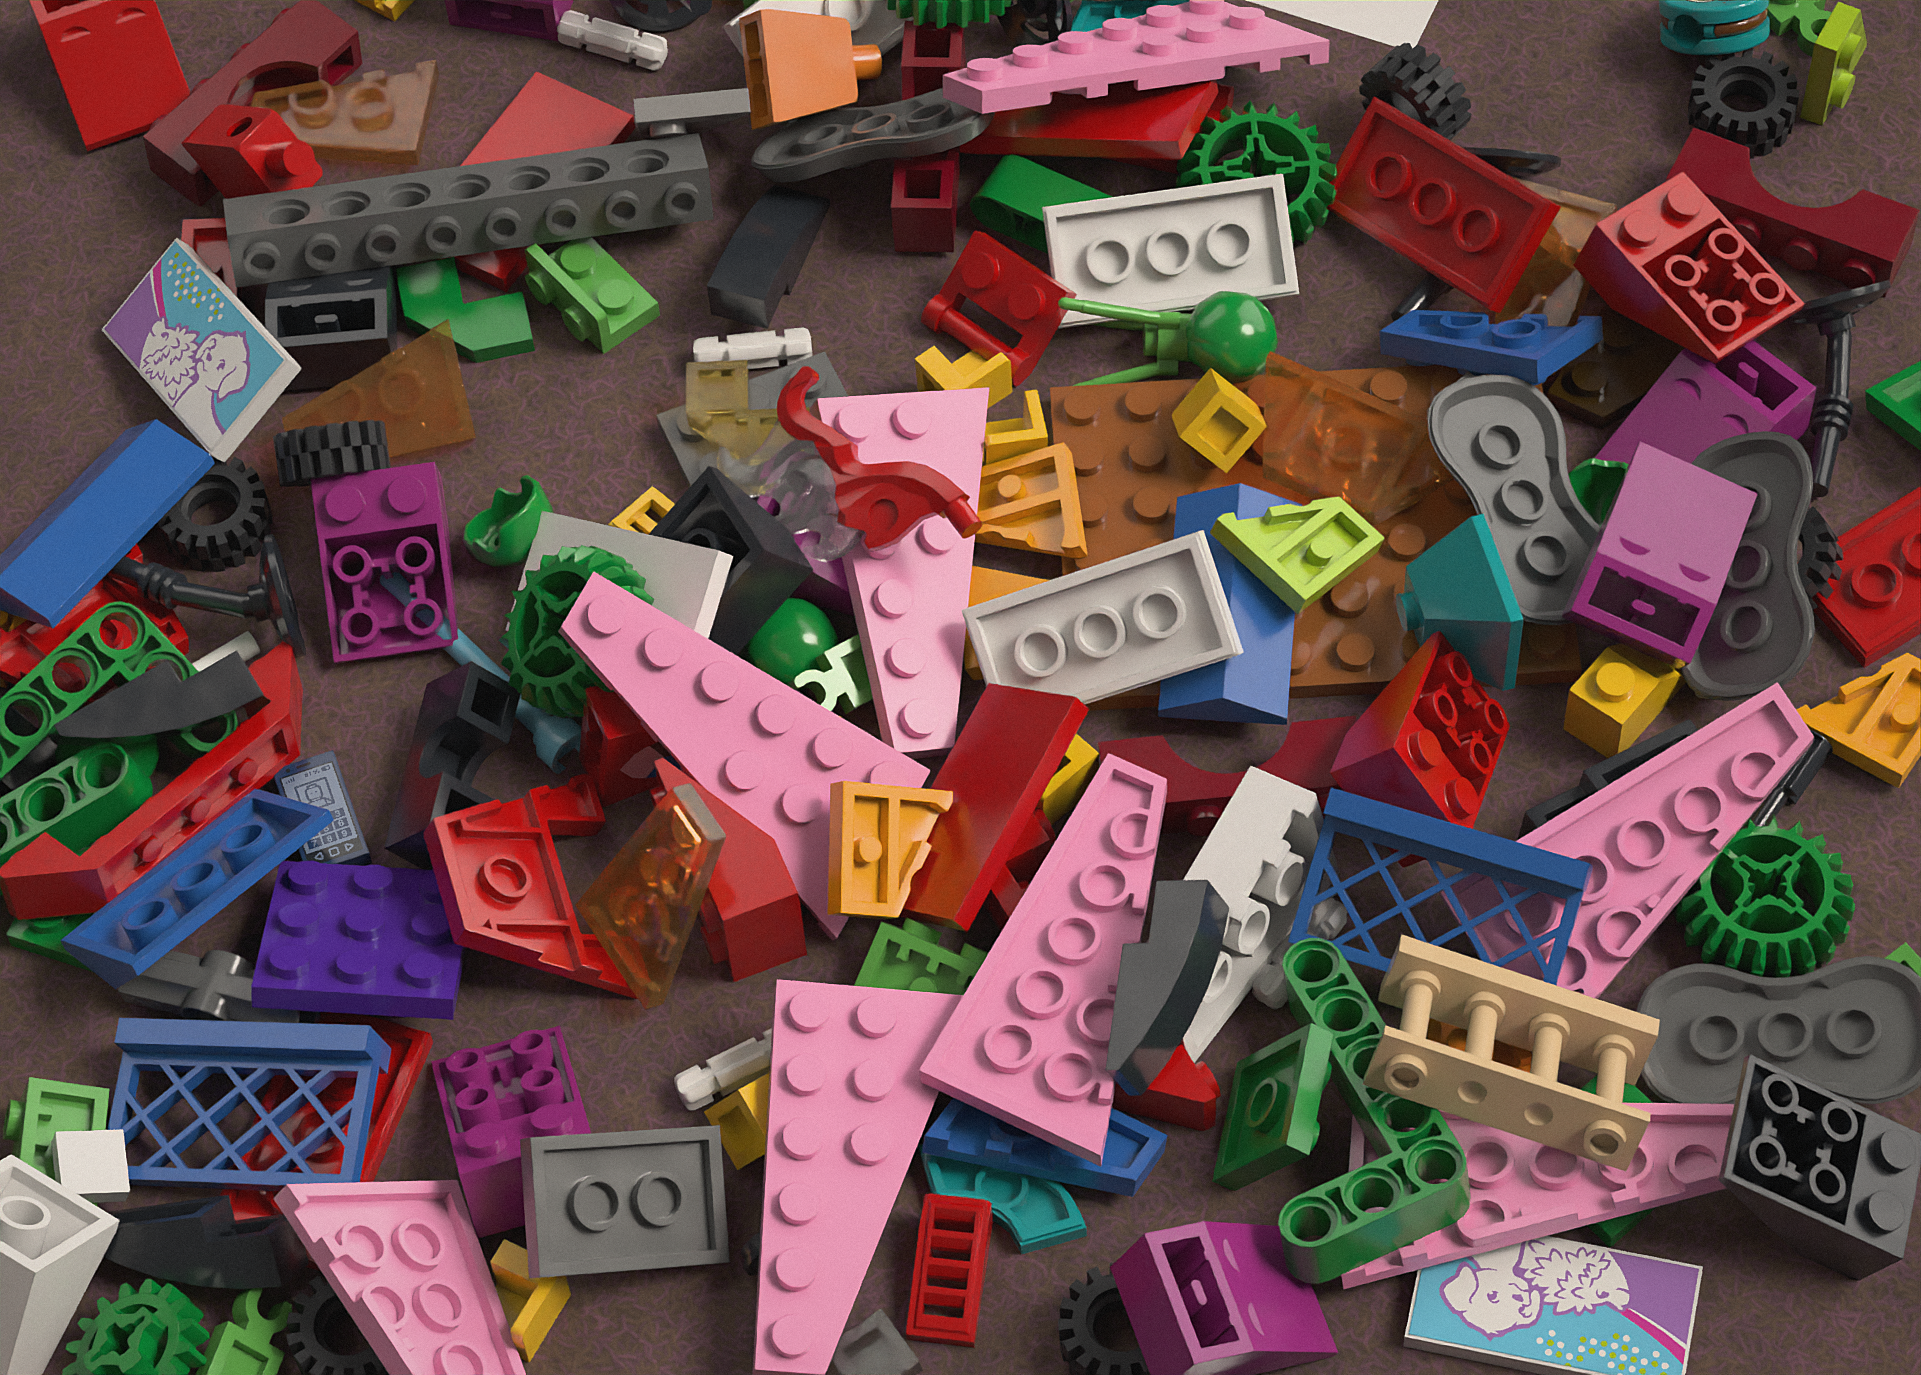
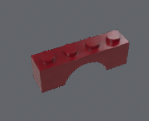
M300 0L292 8L283 9L274 18L269 28L251 43H245L240 46L224 67L211 78L201 80L192 89L187 99L172 112L161 115L152 123L148 132L143 136L150 170L180 194L201 207L219 190L182 146L181 142L220 104L255 107L266 100L287 95H303L324 99L363 64L358 31L317 0Z
M905 20L901 64L902 101L943 88L944 74L966 68L964 28H961L956 23H947L944 28H937L935 22L928 21L922 25H914V21ZM959 146L935 154L894 160L891 213L896 252L955 251L961 156Z
M1697 128L1692 129L1666 177V181L1679 173L1684 172L1754 249L1783 259L1790 266L1798 270H1812L1837 279L1850 289L1890 280L1892 285L1912 245L1920 211L1864 189L1848 200L1828 207L1810 208L1787 203L1770 194L1758 182L1751 168L1749 147ZM1888 291L1885 292V293L1882 295V297H1886Z
M1356 716L1291 722L1287 737L1280 749L1269 760L1255 768L1316 793L1323 819H1325L1324 809L1330 789L1334 788L1343 791L1330 774V771L1346 733L1357 721ZM1163 735L1098 742L1099 768L1109 753L1167 779V795L1160 834L1188 832L1195 836H1209L1247 771L1226 774L1214 773L1194 767L1185 762L1172 750Z

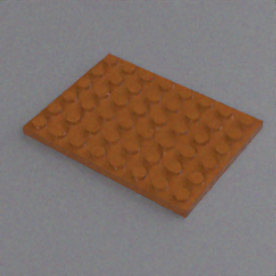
M1434 364L1430 366L1257 375L1248 381L1233 383V386L1258 405L1267 427L1227 473L1181 439L1172 419L1173 411L1200 379L1050 387L1053 445L1064 442L1072 452L1088 555L1080 559L1061 556L1062 576L1173 540L1177 497L1242 483L1300 503L1302 506L1310 504L1313 500L1341 497L1385 539L1375 555L1299 614L1295 612L1289 699L1381 693L1420 648L1414 630L1404 631L1397 612L1396 595L1404 593L1406 566L1471 516L1478 515L1468 495L1440 462L1432 446L1428 432V422L1426 421L1427 409L1430 407L1434 397L1445 387L1457 382L1463 375L1458 373L1457 368ZM1542 383L1534 385L1543 393ZM1523 621L1515 685L1577 682L1581 677L1582 668L1575 623L1543 625ZM1477 679L1482 687H1493ZM1161 680L1084 705L1089 708L1088 711L1159 707Z

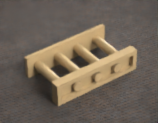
M1401 935L1381 983L1378 998L1380 1002L1403 1009L1400 1029L1385 1026L1365 1073L1363 1085L1627 1171L1650 1123L1651 1113L1622 1104L1624 1083L1635 1086L1658 1037L1660 1020ZM1429 1018L1468 1030L1465 1052L1426 1039ZM1494 1039L1532 1051L1530 1073L1491 1061ZM1559 1061L1598 1073L1595 1095L1558 1083Z

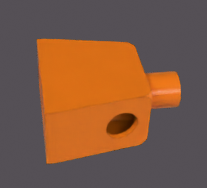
M760 9L739 18L746 84L749 90L752 130L763 129L857 102V81L873 80L880 77L882 58L876 44L852 45L850 24L845 18L774 9Z

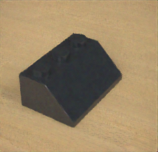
M712 466L706 468L648 534L719 550L733 556L708 639L734 655H737L814 570L787 528L721 471Z

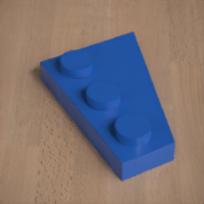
M1412 310L1379 331L1380 351L1384 355L1405 358L1406 363L1413 366L1437 364L1457 368L1458 373L1465 375L1467 372L1474 376L1485 374L1508 375L1532 385H1538L1545 382L1547 377L1603 340L1602 316H1580L1577 325L1574 327L1548 326L1546 314H1524L1521 319L1489 324L1488 315L1485 312Z
M953 1098L925 1134L922 1153L1133 1197L1163 1155L1168 1135L1111 1108L1103 1160L1100 1167Z

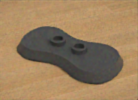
M943 88L907 100L880 106L825 111L799 119L775 131L756 149L751 159V164L770 181L784 183L808 179L840 168H855L876 159L935 154L960 146L977 137L989 126L995 116V112L981 114L943 98Z
M1482 375L1463 379L1445 387L1434 397L1429 407L1428 432L1430 440L1440 462L1468 495L1477 514H1484L1523 616V621L1543 625L1574 623L1561 617L1600 527L1583 508L1571 485L1567 472L1566 437L1557 410L1549 399L1534 385L1508 375Z
M1768 431L1751 432L1724 439L1701 452L1691 463L1757 493L1717 605L1691 663L1680 668L1688 686L1698 695L1712 700L1736 701L1752 698L1777 682L1782 687L1794 679L1803 669L1813 643L1815 630L1813 611L1802 585L1797 565L1798 538L1809 508L1813 489L1812 466L1808 454L1798 441L1790 435Z
M1871 956L1854 957L1841 960L1805 975L1786 978L1759 977L1720 965H1686L1670 970L1656 978L1646 988L1638 1004V1013L1660 1020L1658 1037L1641 1071V1075L1655 1094L1670 1103L1734 1104L1744 1057L1749 1054L1851 1102L1867 1104L1889 1102L1904 1097L1921 1085V977L1909 967L1893 960Z

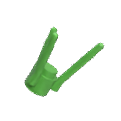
M1066 297L1061 298L1058 302L1059 307L1063 310L1120 320L1091 325L1143 331L1144 356H1155L1156 362L1097 377L1073 386L1131 383L1154 376H1178V362H1190L1187 351L1186 324L1191 314L1155 312Z

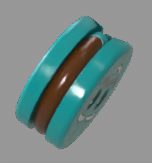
M1659 0V12L1661 14L1660 40L1668 49L1690 55H1723L1751 49L1763 43L1769 36L1770 20L1767 16L1769 0Z

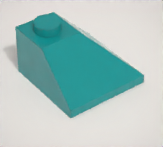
M1484 514L1471 516L1406 566L1404 593L1396 595L1397 612L1404 631L1414 630L1419 647L1433 633L1441 631L1454 650L1462 653L1467 659L1472 674L1476 679L1499 690H1509L1515 688L1524 619Z

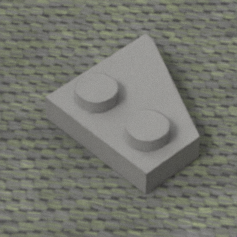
M748 88L634 99L635 120L642 139H657L692 133L702 134L751 113Z

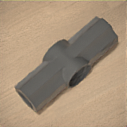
M170 950L139 976L120 986L118 990L125 1002L178 1014L185 1020L318 1024L321 1018V1014L318 1011L252 1007L251 985L256 967L235 954L220 950H208L203 958Z

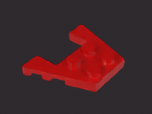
M136 543L125 556L144 564L142 552ZM105 575L54 628L30 620H26L9 632L0 627V678L16 685L98 609L112 602L121 601L138 608L184 656L189 653L188 635L173 609H167L161 604L144 599L139 596L137 588ZM108 620L100 624V637L108 647L121 650L131 646V632L124 623L117 620ZM66 662L59 663L53 667V681L63 692L76 693L84 689L85 676L82 670L75 664ZM150 667V668L146 669L145 672L149 671L150 669H152V668H154V667ZM110 680L80 709L119 687Z
M592 774L574 776L566 785L550 789L548 785L530 789L523 798L503 804L497 799L433 818L423 834L454 944L631 998L643 999L654 989L656 982L642 936L582 934L580 932L551 836L597 835L606 823Z

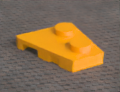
M1064 442L982 466L977 516L983 525L975 534L974 542L1077 559L1088 556L1073 456Z
M1906 653L1882 665L1876 674L1868 677L1861 676L1839 687L1838 696L1815 708L1810 709L1806 704L1796 710L1809 730L1820 734L1831 744L1833 754L1900 788L1921 756V659Z
M852 781L831 783L828 915L884 920L898 918L911 891L910 882L912 876L917 870L922 868L931 849V845L926 842L939 813L948 812L953 802V791Z

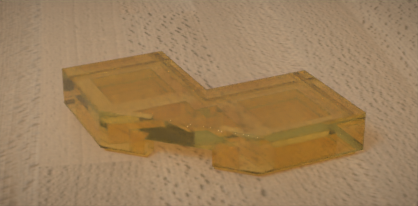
M747 360L686 363V415L688 425L749 473L772 472L785 445L811 452V444L802 443L787 433L781 426L777 416V408L749 410V368Z

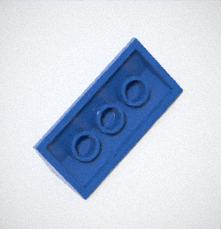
M157 419L126 429L0 554V610L54 628L215 464L211 455Z
M1242 483L1177 497L1174 539L1204 530L1244 653L1162 679L1158 717L1287 725L1295 612L1210 534V531L1216 519L1225 513L1234 512L1236 519L1242 520L1262 517L1265 515L1268 507L1285 504L1302 506V504Z
M254 789L61 939V942L67 952L113 988L117 989L139 976L333 822L334 819L328 809Z

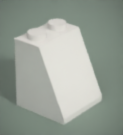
M12 1154L0 1161V1375H42L116 1233L119 1220Z

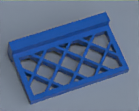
M1330 789L1324 809L1325 819L1290 933L1289 943L1295 944L1300 940L1319 938L1307 934L1314 907L1338 894L1356 928L1329 942H1332L1340 950L1345 960L1386 972L1391 959L1381 956L1368 931L1402 913L1415 938L1428 943L1410 908L1444 890L1462 925L1429 942V944L1439 947L1467 932L1481 960L1499 967L1531 951L1544 974L1543 981L1557 986L1582 898L1592 873L1593 866L1590 863L1338 789ZM1337 832L1362 839L1375 862L1374 865L1343 882L1340 881L1329 860ZM1374 843L1400 851L1382 859ZM1411 854L1426 858L1439 883L1405 901L1387 867ZM1438 862L1464 870L1447 879ZM1326 871L1334 887L1319 894ZM1380 872L1398 906L1363 923L1346 889ZM1475 873L1491 877L1504 902L1469 921L1451 886ZM1502 881L1528 889L1511 898ZM1539 892L1566 899L1559 927L1534 940L1515 905ZM1509 910L1527 944L1492 962L1474 928ZM1361 936L1369 952L1344 944ZM1555 938L1547 964L1538 947Z
M119 1018L114 1043L123 1050L108 1130H123L126 1148V1145L147 1128L162 1147L141 1166H127L129 1185L281 1191L287 1184L360 1182L378 1074H388L392 1050L370 1025ZM140 1071L165 1072L174 1085L144 1109L136 1099ZM177 1072H189L182 1078L177 1074ZM213 1073L227 1074L236 1087L206 1111L191 1091ZM238 1074L251 1075L243 1081ZM275 1075L290 1076L299 1089L272 1112L268 1113L253 1093ZM301 1076H312L313 1078L305 1083ZM338 1077L357 1078L353 1099L331 1116L316 1095ZM182 1098H185L199 1118L169 1142L154 1121ZM247 1099L262 1120L231 1144L216 1124ZM310 1102L325 1122L294 1147L279 1126ZM133 1110H134V1112H135L137 1115H136L133 1119H131V1117H132V1112H133ZM349 1123L348 1132L346 1135L342 1128ZM209 1130L224 1151L203 1169L188 1168L179 1154ZM272 1132L288 1153L268 1170L252 1171L242 1159V1156ZM336 1135L345 1146L340 1174L314 1173L305 1159ZM172 1161L177 1168H166L165 1166ZM234 1163H235V1165H236V1166L238 1167V1169H239V1170H227V1169H228L230 1166H232ZM298 1166L303 1173H292L290 1171Z

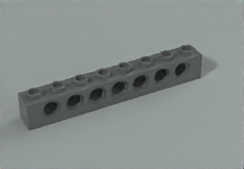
M699 133L223 199L227 239L236 287L530 246L534 243L544 244L714 219L709 168Z

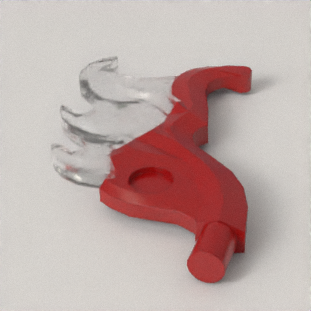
M803 366L780 392L777 401L778 419L767 439L756 452L746 458L733 459L726 447H719L717 469L750 497L764 496L777 500L781 510L779 516H774V518L783 524L790 534H799L807 531L821 534L819 544L804 547L802 551L804 555L818 561H832L845 556L857 545L864 534L867 535L864 543L870 551L885 549L900 542L923 520L937 515L943 519L947 517L963 539L976 534L983 525L967 502L970 496L951 479L928 465L911 461L861 463L856 444L832 427L813 417L806 409L804 401L806 392L819 380V374L809 366Z

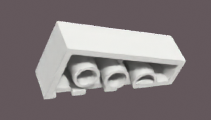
M1253 766L1249 767L1183 879L1208 880L1229 906L1222 948L1209 987L1188 1031L1179 1043V1045L1182 1044L1194 1063L1251 990L1253 980L1262 968L1267 964L1270 965L1273 961L1271 959L1272 955L1291 932L1324 822L1316 793ZM1332 849L1329 860L1338 875L1339 869ZM1326 871L1319 894L1326 891L1332 884Z

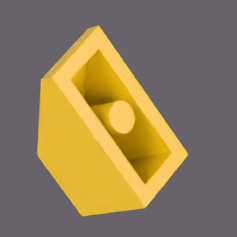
M1621 643L1609 646L1569 689L1563 729L1605 757L1610 758L1628 749L1686 681L1680 669Z

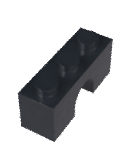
M470 661L426 684L384 849L423 870H433L423 834L433 818L495 800L471 786L484 760L492 752L509 743L521 695L516 688L508 685L509 682Z

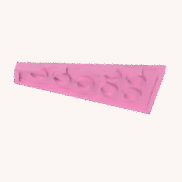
M1189 0V2L1175 6H1152L1146 10L1145 15L1132 19H1109L1103 22L1101 28L1088 32H1065L1058 36V41L1041 46H1018L1013 49V54L1001 58L971 60L967 63V68L943 75V98L984 114L1050 104L1052 92L1055 91L1064 94H1082L1086 98L1108 95V84L1134 80V88L1139 91L1221 79L1225 76L1226 66L1241 69L1254 68L1260 73L1280 70V58L1297 56L1305 59L1308 65L1329 63V40L1265 17L1264 11L1258 8L1238 7L1224 2V0Z
M989 388L818 398L809 408L810 414L832 427L858 446V457L861 463L911 461L928 465L951 479L970 496L967 502L977 515ZM820 456L882 742L911 759L947 755L955 745L966 624L961 610L968 608L975 534L963 539L947 517L943 519L937 515L923 520L897 544L882 550L870 551L864 543L866 534L852 531L837 522L839 508L835 500L836 483L830 468Z
M593 572L558 632L610 691L614 690L641 720V726L656 742L659 741L680 764V770L775 839L798 891L799 900L819 921L817 924L832 940L837 939L849 917L828 915L830 784L840 781L921 788L931 770Z
M1778 682L1515 841L1587 862L1593 866L1557 986L1598 999L1813 743V734ZM1475 873L1451 886L1469 921L1504 902L1491 877ZM1502 881L1511 898L1528 889ZM1443 890L1438 894L1457 924L1461 926L1462 923ZM1539 892L1515 905L1534 940L1559 927L1566 899ZM1509 910L1474 928L1492 962L1527 944ZM1465 932L1464 935L1466 936V938H1467L1468 941L1470 942L1471 946L1473 947V949H1474L1475 952L1477 953L1478 957L1480 958V956H1479L1478 952L1476 951V949H1475V947H1474L1472 941L1470 940V938H1469L1467 932ZM1555 938L1538 947L1547 964ZM1531 951L1502 966V968L1541 981L1544 978V974Z
M1107 754L919 1069L920 1082L1100 1167L1103 1160L1116 1081L1108 1074L1105 1068L1122 946L1126 943H1141L1167 795L1166 778L1114 755Z
M777 979L773 999L752 1375L826 1374L939 1093V1090L920 1082L919 1069L963 995Z
M1622 1103L1651 1113L1650 1123L1627 1171L1439 1110L1462 1147L1467 1160L1471 1194L1468 1211L1464 1217L1454 1224L1342 1274L1343 1289L1726 1189L1718 1179L1734 1104ZM1354 1115L1352 1118L1349 1172L1379 1159ZM1403 1128L1397 1132H1409L1415 1130V1128ZM1435 1179V1180H1431V1181H1429V1182H1427V1183H1429V1184H1440V1183H1444V1182H1446V1181H1448V1180H1446V1179ZM1374 1207L1367 1209L1364 1212L1376 1213L1383 1211L1386 1208Z
M457 1180L287 1184L273 1198L389 1375H526L518 1350L513 1343L507 1319Z

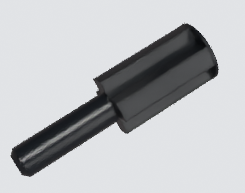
M1810 730L1814 736L1813 743L1757 808L1751 817L1755 826H1764L1766 819L1773 813L1776 817L1786 802L1790 804L1797 803L1826 759L1833 752L1831 744L1823 736Z

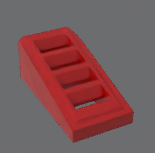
M940 1194L924 1195L906 1327V1340L975 1348L993 1227L992 1203L990 1201ZM934 1250L971 1254L970 1262L934 1258ZM933 1278L967 1282V1289L929 1286V1280ZM927 1304L964 1309L963 1318L924 1314L925 1306Z

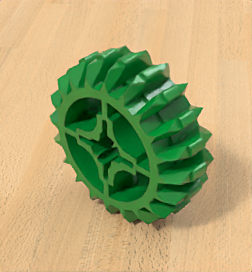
M1250 100L1243 106L1242 115L1238 116L1226 105L1220 111L1219 121L1206 116L1200 125L1199 133L1195 134L1183 158L1177 162L1176 170L1180 176L1176 179L1175 189L1283 174L1286 200H1288L1289 194H1301L1295 201L1287 205L1292 243H1294L1295 239L1306 244L1312 238L1314 227L1321 228L1325 224L1328 216L1327 205L1333 204L1336 195L1335 186L1329 183L1337 176L1336 164L1329 163L1331 155L1329 143H1316L1318 137L1316 125L1300 130L1298 128L1300 117L1297 111L1290 114L1286 119L1277 117L1278 110L1273 102L1266 109L1265 114L1256 113V109ZM1243 149V154L1238 158L1224 160L1223 166H1213L1223 156ZM1251 165L1253 167V173H1249Z
M581 545L579 548L562 546L557 555H543L540 562V570L525 571L527 584L525 588L519 591H512L516 599L513 611L502 615L510 623L508 632L498 640L509 649L501 662V665L511 673L508 685L516 688L521 693V699L529 702V705L561 718L566 716L574 718V716L578 718L584 717L583 705L587 706L586 688L597 686L605 692H615L614 690L610 691L558 632L591 574L595 572L651 606L654 602V598L644 590L646 579L640 576L636 570H633L632 564L626 562L621 556L595 546L586 547Z
M1774 813L1766 819L1764 826H1755L1749 818L1676 905L1674 916L1677 925L1686 927L1684 933L1686 946H1703L1701 953L1703 964H1711L1721 958L1726 961L1725 967L1738 970V968L1750 971L1749 974L1763 977L1764 972H1771L1774 978H1786L1790 976L1791 968L1801 976L1814 972L1816 962L1827 966L1828 962L1834 958L1836 946L1841 947V944L1845 943L1850 929L1848 921L1852 920L1855 910L1854 898L1850 897L1853 888L1851 875L1841 873L1843 866L1841 853L1823 854L1826 846L1823 834L1809 840L1801 837L1803 828L1800 820L1792 825L1788 831L1778 828V822ZM1715 882L1726 890L1725 898L1733 905L1732 914L1728 917L1721 911L1713 897L1711 887ZM1798 882L1806 888L1814 902L1816 909L1814 916L1802 908L1804 901L1794 893Z

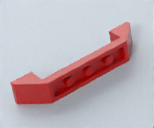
M282 641L264 657L256 660L249 666V671L264 695L256 703L245 708L247 720L243 721L233 733L206 755L196 759L186 771L159 793L148 798L138 810L107 835L97 839L91 848L81 856H78L44 832L23 850L16 852L8 862L1 866L0 887L9 913L18 920L97 912L252 790L260 789L284 766L289 765L298 758L301 750L303 688L292 646Z
M1040 808L1033 811L983 903L1000 932H1002L1030 884L1028 882L1033 880L1051 850L1050 845L1056 841L1053 828L1047 816ZM1181 1044L1177 1046L1165 1067L1142 1096H1129L1116 1082L1112 1108L1205 1131L1215 1126L1216 1099L1220 1098L1221 1094L1217 1081L1209 1067L1203 1061L1195 1064Z

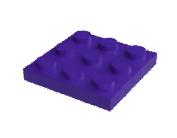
M282 861L279 864L251 985L252 1007L453 1020L466 947L454 944L434 870L391 868L381 865L327 864L316 861Z

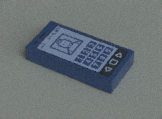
M333 750L286 765L274 775L281 796L328 809L334 819L333 822L299 848L303 861L359 866L372 864Z

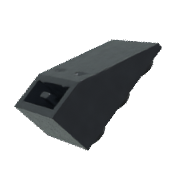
M396 265L268 283L265 298V328L302 368L284 391L398 380Z
M1749 1054L1744 1057L1718 1180L1798 1255L1850 1279L1860 1281L1902 1260L1921 1165V1134Z

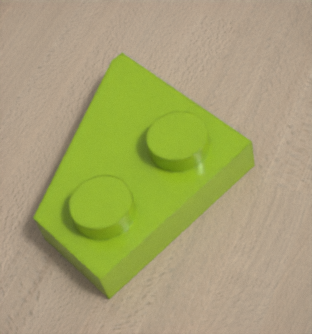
M1838 2L1814 44L1801 118L1823 125L1833 106L1840 109L1845 106L1856 77L1851 73L1867 46L1860 9Z
M1341 497L1313 500L1306 506H1296L1293 504L1268 507L1265 515L1262 517L1237 520L1234 512L1225 513L1216 519L1210 531V534L1297 614L1375 555L1385 539Z

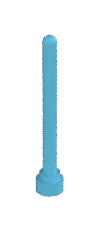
M394 572V578L386 579L384 575H381V585L406 607L411 601L417 599V597H412L410 594L409 585L412 584L400 573ZM428 609L421 610L416 614L428 627L435 620V612ZM443 615V625L437 635L443 640L452 639L450 621ZM458 628V639L453 642V646L443 649L461 666L472 661L509 682L510 677ZM520 695L515 717L534 735L533 743L536 745L537 756L555 773H561L566 768L558 760L573 748H576L578 752L580 751L582 727L572 718L550 716L544 710L529 705V702L522 700Z

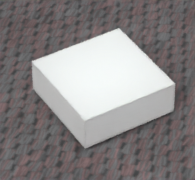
M123 1130L55 1132L51 1144L56 1182L90 1203L126 1201L130 1193Z

